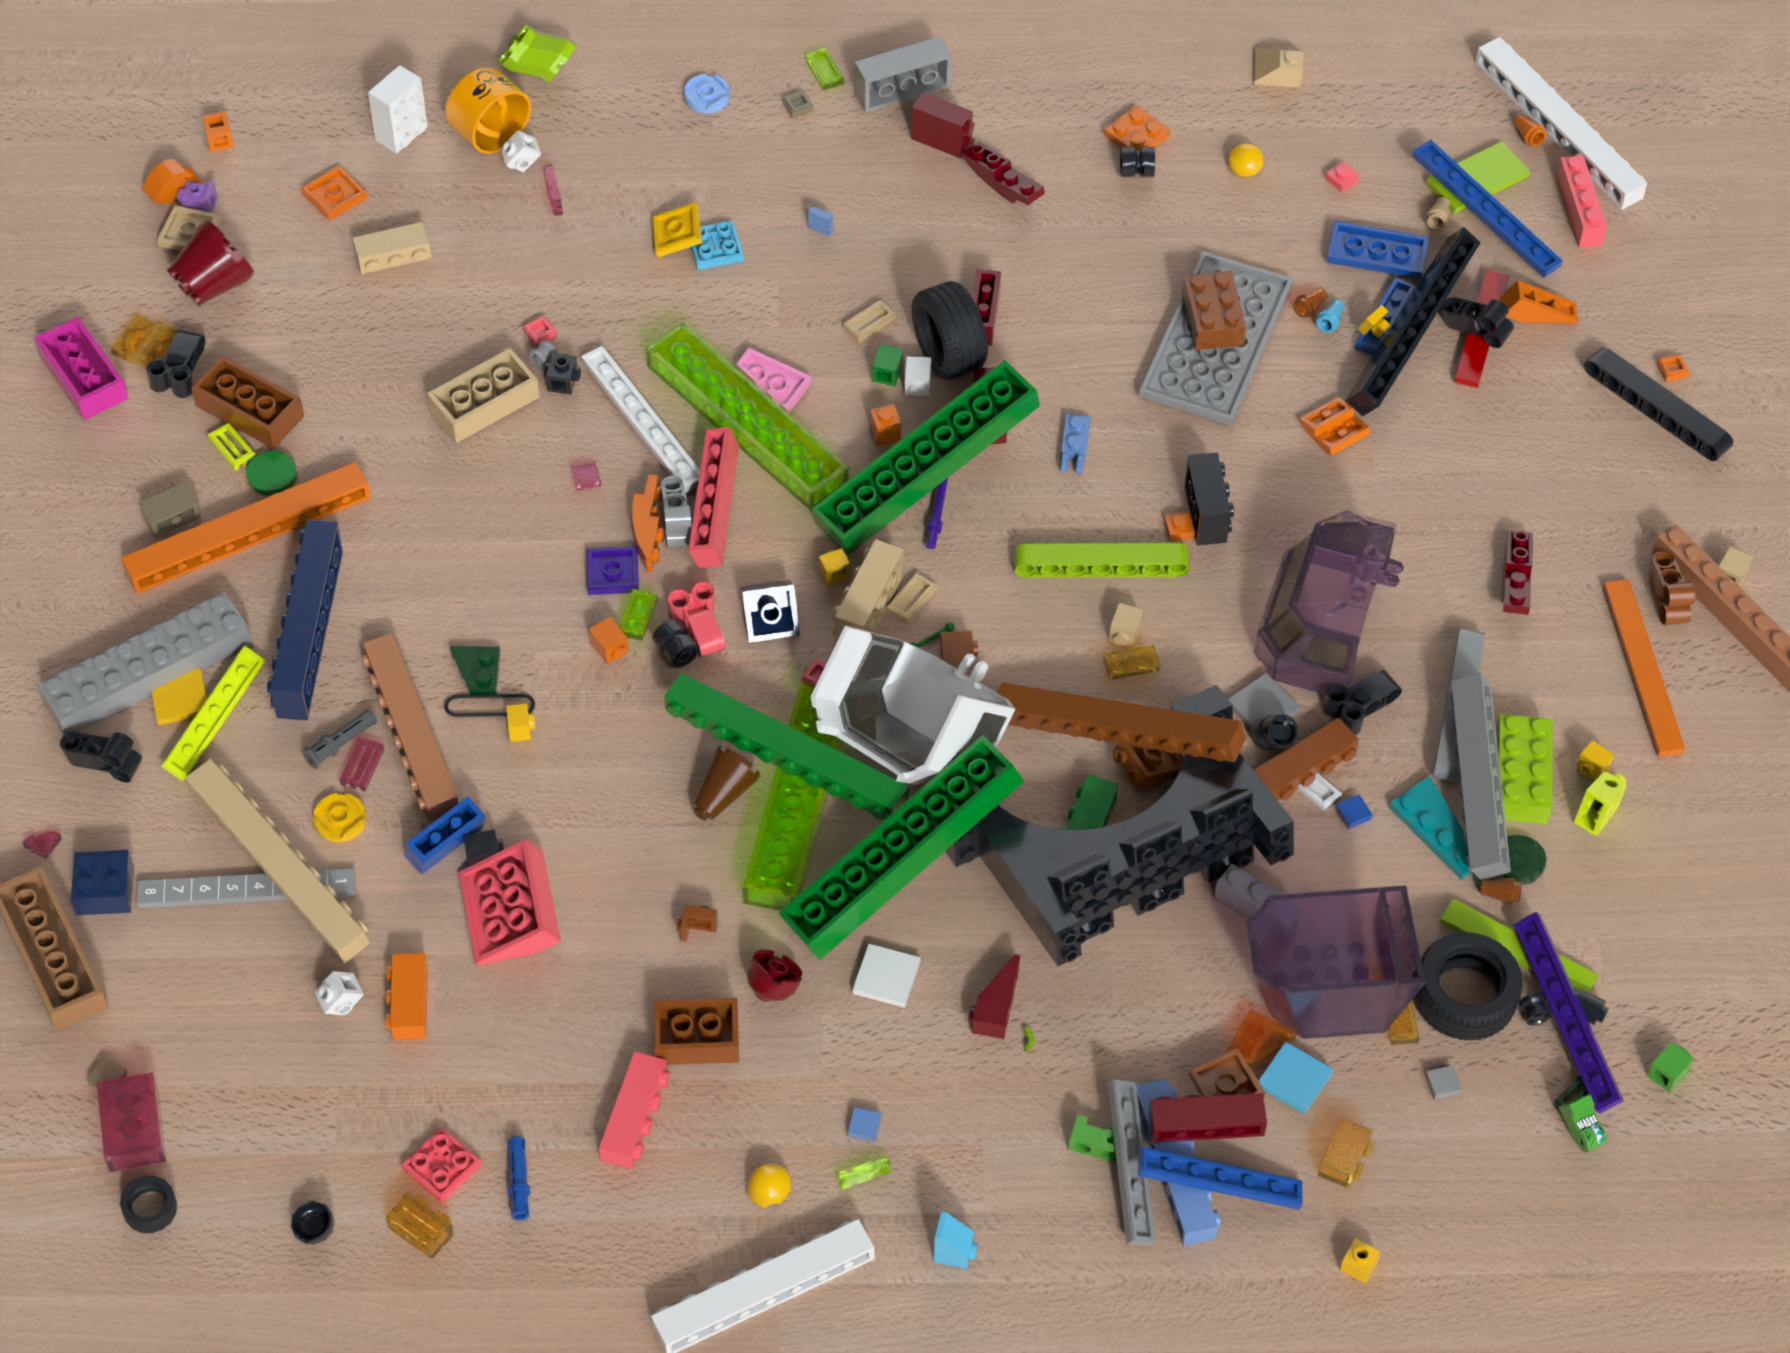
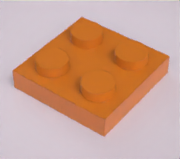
M1135 105L1104 128V135L1120 148L1135 147L1136 150H1139L1140 147H1156L1170 136V129L1138 105Z

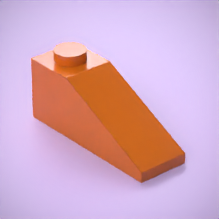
M1519 280L1500 296L1501 302L1509 309L1506 317L1521 323L1576 324L1579 321L1576 302Z

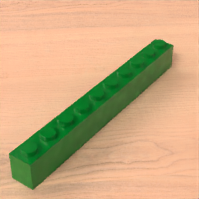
M680 673L664 695L665 710L673 717H680L690 722L695 728H702L712 733L717 739L726 740L734 744L739 750L748 751L756 755L761 761L765 763L770 762L780 767L785 773L794 774L802 778L807 784L811 786L816 785L826 790L829 795L840 797L848 801L853 807L857 809L862 808L872 813L879 820H885L909 799L908 785L897 782L896 779L683 673Z

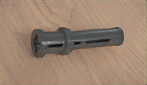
M366 709L365 712L330 736L323 735L320 737L319 742L310 748L305 747L302 749L305 760L312 768L317 769L326 758L337 755L340 747L357 737L373 724L375 725L377 719L369 709Z

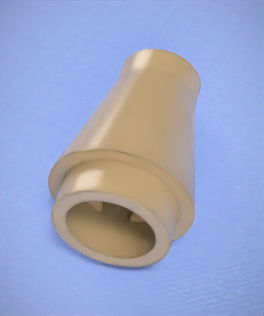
M1445 197L1438 198L1426 215L1427 224L1433 230H1442L1449 224L1450 201Z

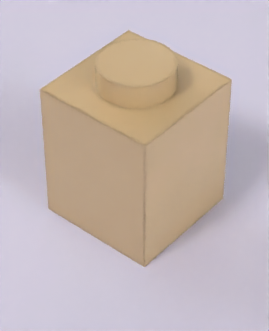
M1729 547L1719 567L1740 587L1749 571L1753 556L1746 554L1742 550Z
M1119 603L1110 626L1109 641L1119 646L1134 648L1142 626L1144 609Z

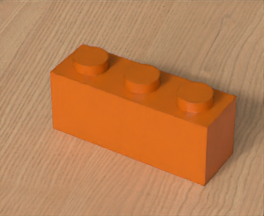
M425 953L392 954V965H387V981L391 982V989L386 990L387 1006H391V1013H386V1029L391 1030L393 1040L427 1039L428 965Z

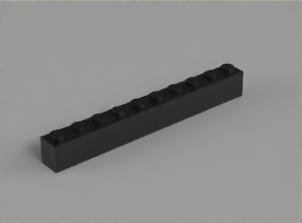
M1465 227L1447 237L1345 401L1361 416H1365L1381 405L1481 242Z

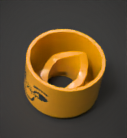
M492 67L475 69L461 78L450 92L445 105V116L448 124L477 151L483 154L501 151L500 148L518 130L521 132L524 130L531 113L529 97L499 70Z

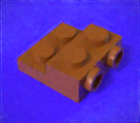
M1117 743L1112 751L1114 762L1117 765L1123 766L1127 772L1128 782L1132 785L1135 784L1139 791L1160 786L1164 779L1178 776L1183 764V760L1178 753H1169L1163 750L1144 749L1139 746L1120 745Z
M1238 1048L1189 1070L1188 1075L1201 1097L1212 1096L1217 1093L1238 1095L1247 1091L1263 1093V1097H1265V1091Z

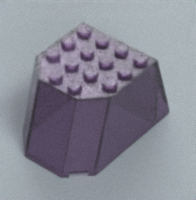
M1406 885L1271 895L1266 898L1259 910L1245 922L1253 974L1270 1014L1274 1019L1303 1039L1385 1033L1425 985Z

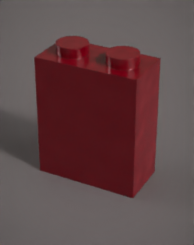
M922 92L912 106L911 139L960 159L962 158V153L973 146L974 138H972V132L975 126L973 111Z

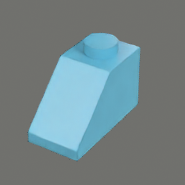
M941 1212L935 1235L934 1262L968 1269L970 1259L975 1260L978 1250V1243H974V1231L948 1213Z

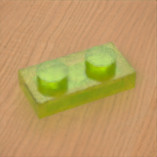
M632 590L619 624V628L627 638L643 641L658 601L657 594Z

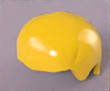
M1238 144L1229 154V169L1237 176L1245 178L1254 176L1262 169L1264 158L1261 150L1254 144Z
M775 1163L763 1164L757 1167L747 1182V1194L750 1200L762 1208H766L771 1204L780 1205L792 1190V1179L788 1171Z

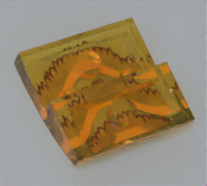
M136 314L112 347L111 354L146 368L149 362L163 359L178 331L161 321L154 324Z

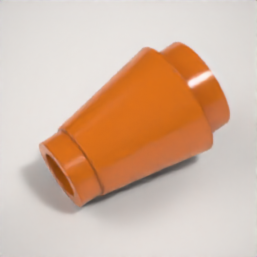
M1520 115L1516 118L1514 125L1526 144L1539 146L1544 142L1546 132L1542 125L1525 115Z

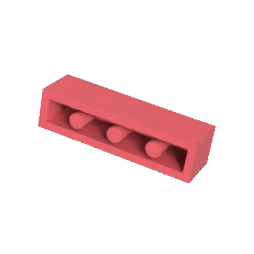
M1584 155L1560 157L1556 178L1578 246L1602 245L1607 225Z
M634 1052L599 1146L600 1161L633 1169L635 1161L641 1160L644 1151V1144H642L644 1136H649L651 1133L653 1111L658 1112L662 1100L660 1095L662 1087H667L670 1079V1071H667L665 1059Z

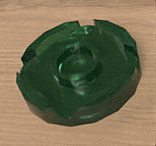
M1508 836L1511 872L1501 874V876L1504 878H1515V881H1522V885L1535 882L1537 878L1542 876L1546 868L1547 857L1545 850L1537 841L1528 836Z

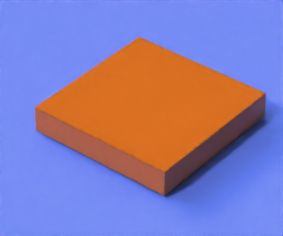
M340 165L301 187V193L329 221L368 198L367 192Z

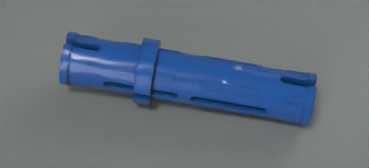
M512 1137L507 1141L510 1175L508 1196L511 1198V1218L521 1221L528 1219L530 1216L528 1207L530 1186L527 1184L525 1154L526 1141L523 1137Z

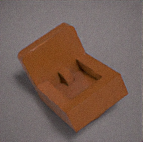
M685 905L683 915H678L676 931H680L681 941L687 942L689 929L716 932L718 926L717 909H712L708 906L696 907Z

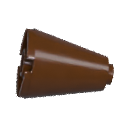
M718 745L714 750L692 802V806L695 809L693 813L704 821L707 819L714 820L755 784L761 776L758 770L755 773L750 770L752 764L747 759L729 748L725 752L722 751L721 745Z

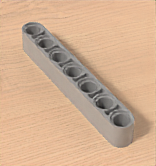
M1459 629L1433 778L1458 783L1460 781V774L1457 770L1459 753L1454 744L1457 732L1452 722V715L1455 713L1454 706L1450 700V692L1452 691L1451 681L1479 673L1485 633Z

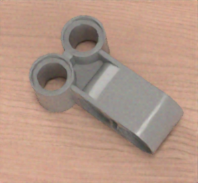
M668 476L661 482L667 548L686 547L690 543L691 515L686 501L684 482L678 476Z

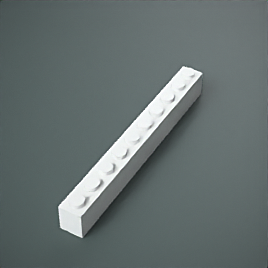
M1499 37L1478 48L1475 64L1531 120L1542 125L1545 128L1546 135L1568 157L1584 155L1592 181L1621 210L1643 199L1647 186L1643 176L1639 175L1582 116H1579L1571 108L1570 104L1564 101L1556 93L1555 89L1550 87L1541 78L1540 74L1535 72L1525 59L1521 58L1509 44Z

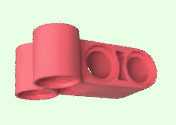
M708 582L695 584L692 588V593L689 594L679 589L672 591L668 595V614L670 619H677L685 623L690 637L699 646L698 654L700 657L725 650L726 648L723 635L712 613L715 609V590L712 584Z

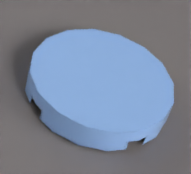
M700 74L691 78L686 83L684 90L685 102L689 108L696 112H717L722 110L729 102V85L723 78L717 75L711 77L707 76V74Z

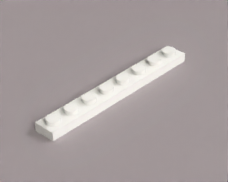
M601 346L581 356L584 366L669 475L678 476L683 480L685 493L697 488L700 469L604 347Z

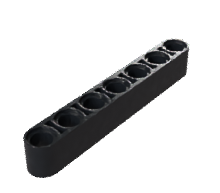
M1601 347L1584 362L1585 371L1592 378L1706 459L1717 461L1733 446V438L1727 431L1607 347Z

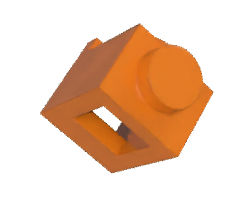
M225 111L202 116L211 152L234 147Z

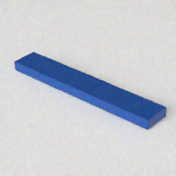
M1141 1147L1138 1151V1176L1298 1210L1302 1206V1180Z

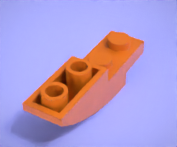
M648 475L644 494L634 493L632 504L634 541L639 558L647 572H652L654 563L659 562L660 548H657L658 542L662 543L664 539V528L660 527V517H658L659 507L656 506L657 501L662 500V489L659 486L657 475Z

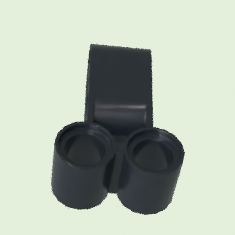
M1451 297L1446 299L1441 306L1448 328L1483 337L1484 341L1493 348H1501L1514 330L1513 323L1506 318V315L1509 313L1508 307L1497 299L1490 300L1488 305L1458 297Z
M179 330L163 359L153 360L147 364L146 372L150 388L155 392H164L171 388L173 394L179 398H186L192 395L191 387L194 384L191 373L204 351L205 336Z
M1381 670L1348 689L1341 684L1330 685L1326 690L1323 711L1332 718L1339 717L1357 735L1362 729L1364 718L1395 701L1401 695L1402 688L1386 670Z
M70 732L65 734L60 740V747L71 765L109 772L113 778L124 783L131 782L142 761V756L137 751L131 749L134 744L133 740L120 732L112 733L110 738Z

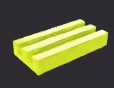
M229 423L207 434L209 441L235 471L239 469V465H247V461L252 460L256 456ZM225 431L228 432V434L233 438V440L245 452L244 455H242L234 446V444L227 438V436L224 434ZM217 436L223 441V443H224V444L229 448V450L235 455V457L237 458L236 460H235L234 457L229 453V451L223 446V444L218 440Z

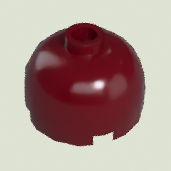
M761 949L755 952L747 969L748 984L755 995L762 1001H783L792 996L802 980L803 972L797 963L789 957L783 955L780 959L773 956L775 951Z

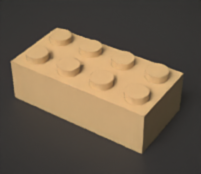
M509 348L428 392L429 411L451 438L458 443L538 399V380L514 351Z
M876 539L871 548H866L862 560L863 564L855 569L851 587L847 586L842 597L843 602L841 606L837 605L833 612L832 620L835 621L832 634L835 635V645L845 626L876 633L887 611V605L892 601L903 580V548Z

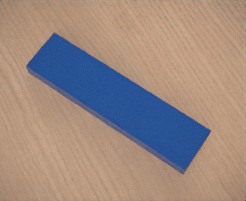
M1394 278L1377 306L1379 308L1383 305L1388 311L1382 319L1386 320L1390 326L1393 325L1417 287L1398 278ZM1390 328L1380 338H1377L1372 330L1365 335L1361 333L1355 343V349L1373 356Z

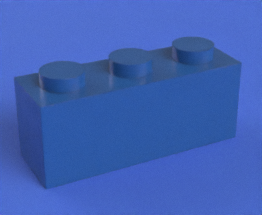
M469 797L465 798L408 841L404 856L422 875L464 843V835L474 834L483 829L485 815Z

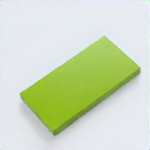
M1502 141L1457 163L1491 195L1530 176V170ZM1433 175L1427 178V186L1439 198L1445 197L1450 201L1449 209L1454 214L1467 208Z

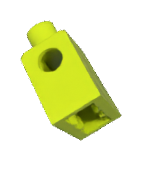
M1603 772L1586 790L1574 823L1597 836L1620 805L1627 787L1625 778L1617 773L1612 775L1608 772ZM1599 803L1603 804V806L1597 812L1595 810V805Z

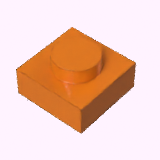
M1190 512L1165 515L1164 523L1169 541L1194 538L1195 530Z

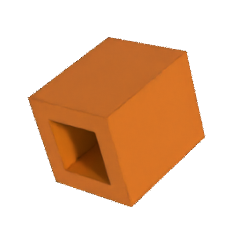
M894 404L870 409V429L877 446L901 440V421Z
M611 617L589 628L590 644L607 664L621 659L629 652L627 636Z

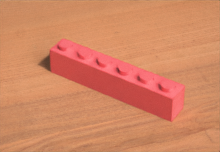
M730 427L708 429L705 434L688 550L698 568L723 566L739 452V443Z

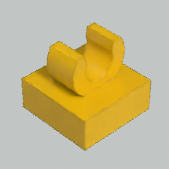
M1381 305L1357 329L1363 335L1372 330L1373 334L1380 338L1391 327L1386 320L1382 319L1388 311Z

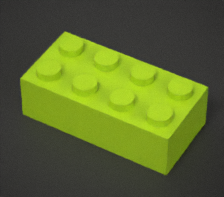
M1500 714L1496 727L1505 820L1547 824L1552 810L1553 719Z

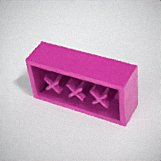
M79 317L34 337L39 357L83 420L128 399L124 380Z

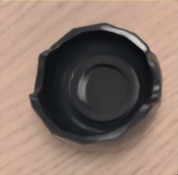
M313 1200L298 1207L291 1219V1229L294 1236L301 1242L309 1245H316L326 1241L332 1234L335 1224L333 1213L326 1204Z

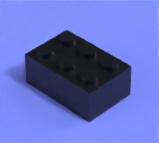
M1218 452L1188 455L1184 487L1197 546L1227 543L1228 533L1232 532L1231 518L1234 517V506L1232 502L1228 501L1230 496L1229 483L1224 482L1225 465L1224 462H1220Z

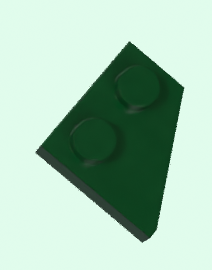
M450 646L451 656L458 666L461 677L465 680L469 693L497 694L501 656L500 647Z

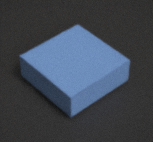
M812 206L808 212V228L830 236L833 232V214Z
M854 1107L848 1136L876 1142L882 1113Z

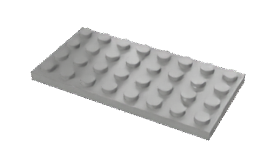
M1202 251L1192 275L1232 271L1246 324L1244 345L1195 350L1182 297L1139 390V397L1232 426L1292 288L1294 278Z

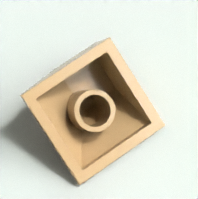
M1255 48L1254 85L1301 86L1303 51Z

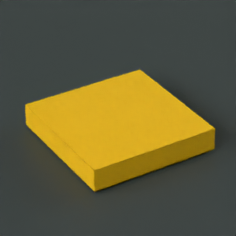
M696 202L652 216L654 246L658 258L702 243L699 206Z
M201 668L194 669L151 691L158 725L194 718L207 700Z

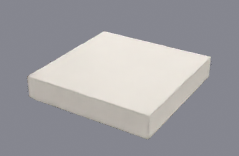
M868 944L853 987V994L905 1008L921 963V957Z

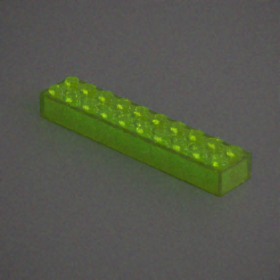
M681 323L646 348L647 367L716 428L730 427L739 443V448L811 512L814 506L849 480V466L686 324Z
M801 681L788 726L840 752L843 740L834 735L818 732L816 721H818L816 708H813L811 701L814 688ZM855 696L843 700L848 721ZM778 766L775 770L743 882L742 893L743 904L781 911L802 892L828 793L816 785L811 786L807 784L802 778L794 774L785 773Z

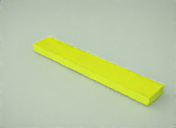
M244 645L161 765L163 769L182 782L185 780L265 663V659Z

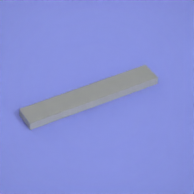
M1111 1079L1107 1084L1126 1243L1152 1246L1155 1244L1148 1178L1138 1176V1151L1144 1145L1136 1082Z

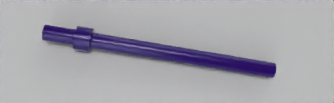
M948 478L936 488L931 518L928 519L926 528L928 532L926 547L928 549L936 548L937 537L942 530L943 522L941 521Z

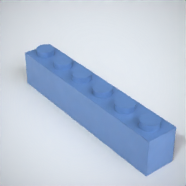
M1164 1078L1136 1085L1140 1120L1149 1147L1151 1149L1194 1157L1195 1146L1193 1141L1152 1143L1148 1114L1150 1100L1164 1096L1171 1099L1178 1098L1175 1088H1170L1168 1079ZM1161 1181L1182 1245L1187 1246L1216 1239L1217 1229L1221 1226L1217 1210L1213 1211L1210 1204L1212 1202L1211 1191Z

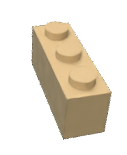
M423 222L352 237L361 274L432 258L430 243Z

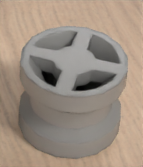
M542 340L538 344V348L531 349L528 352V358L535 368L544 371L546 362L550 363L552 353L558 354V352L550 342Z

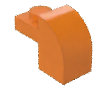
M168 159L153 168L142 190L155 203L173 204L180 188H185L187 182L201 183V180L194 174L195 172L191 168L181 166L175 159Z

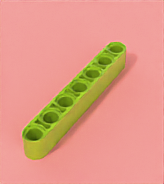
M1183 543L1020 544L1014 549L1015 574L1025 578L1180 577L1188 574L1190 571L1189 549Z

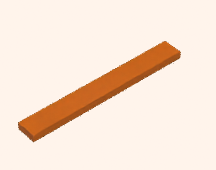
M1630 579L1605 582L1603 588L1658 756L1684 753L1685 746Z

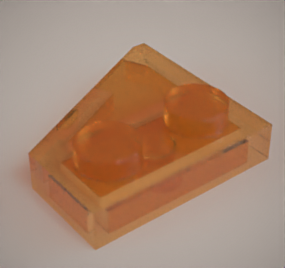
M1250 1009L1226 1053L1238 1048L1249 1067L1252 1068L1279 1051L1285 1042L1289 1044L1293 1042L1297 1037L1298 1031Z

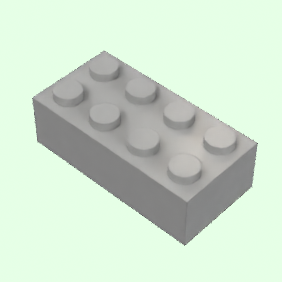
M939 36L855 61V95L863 110L867 113L919 97L922 92L930 94L950 88L952 55L942 37Z

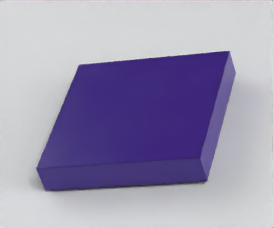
M637 546L586 549L588 595L639 593Z

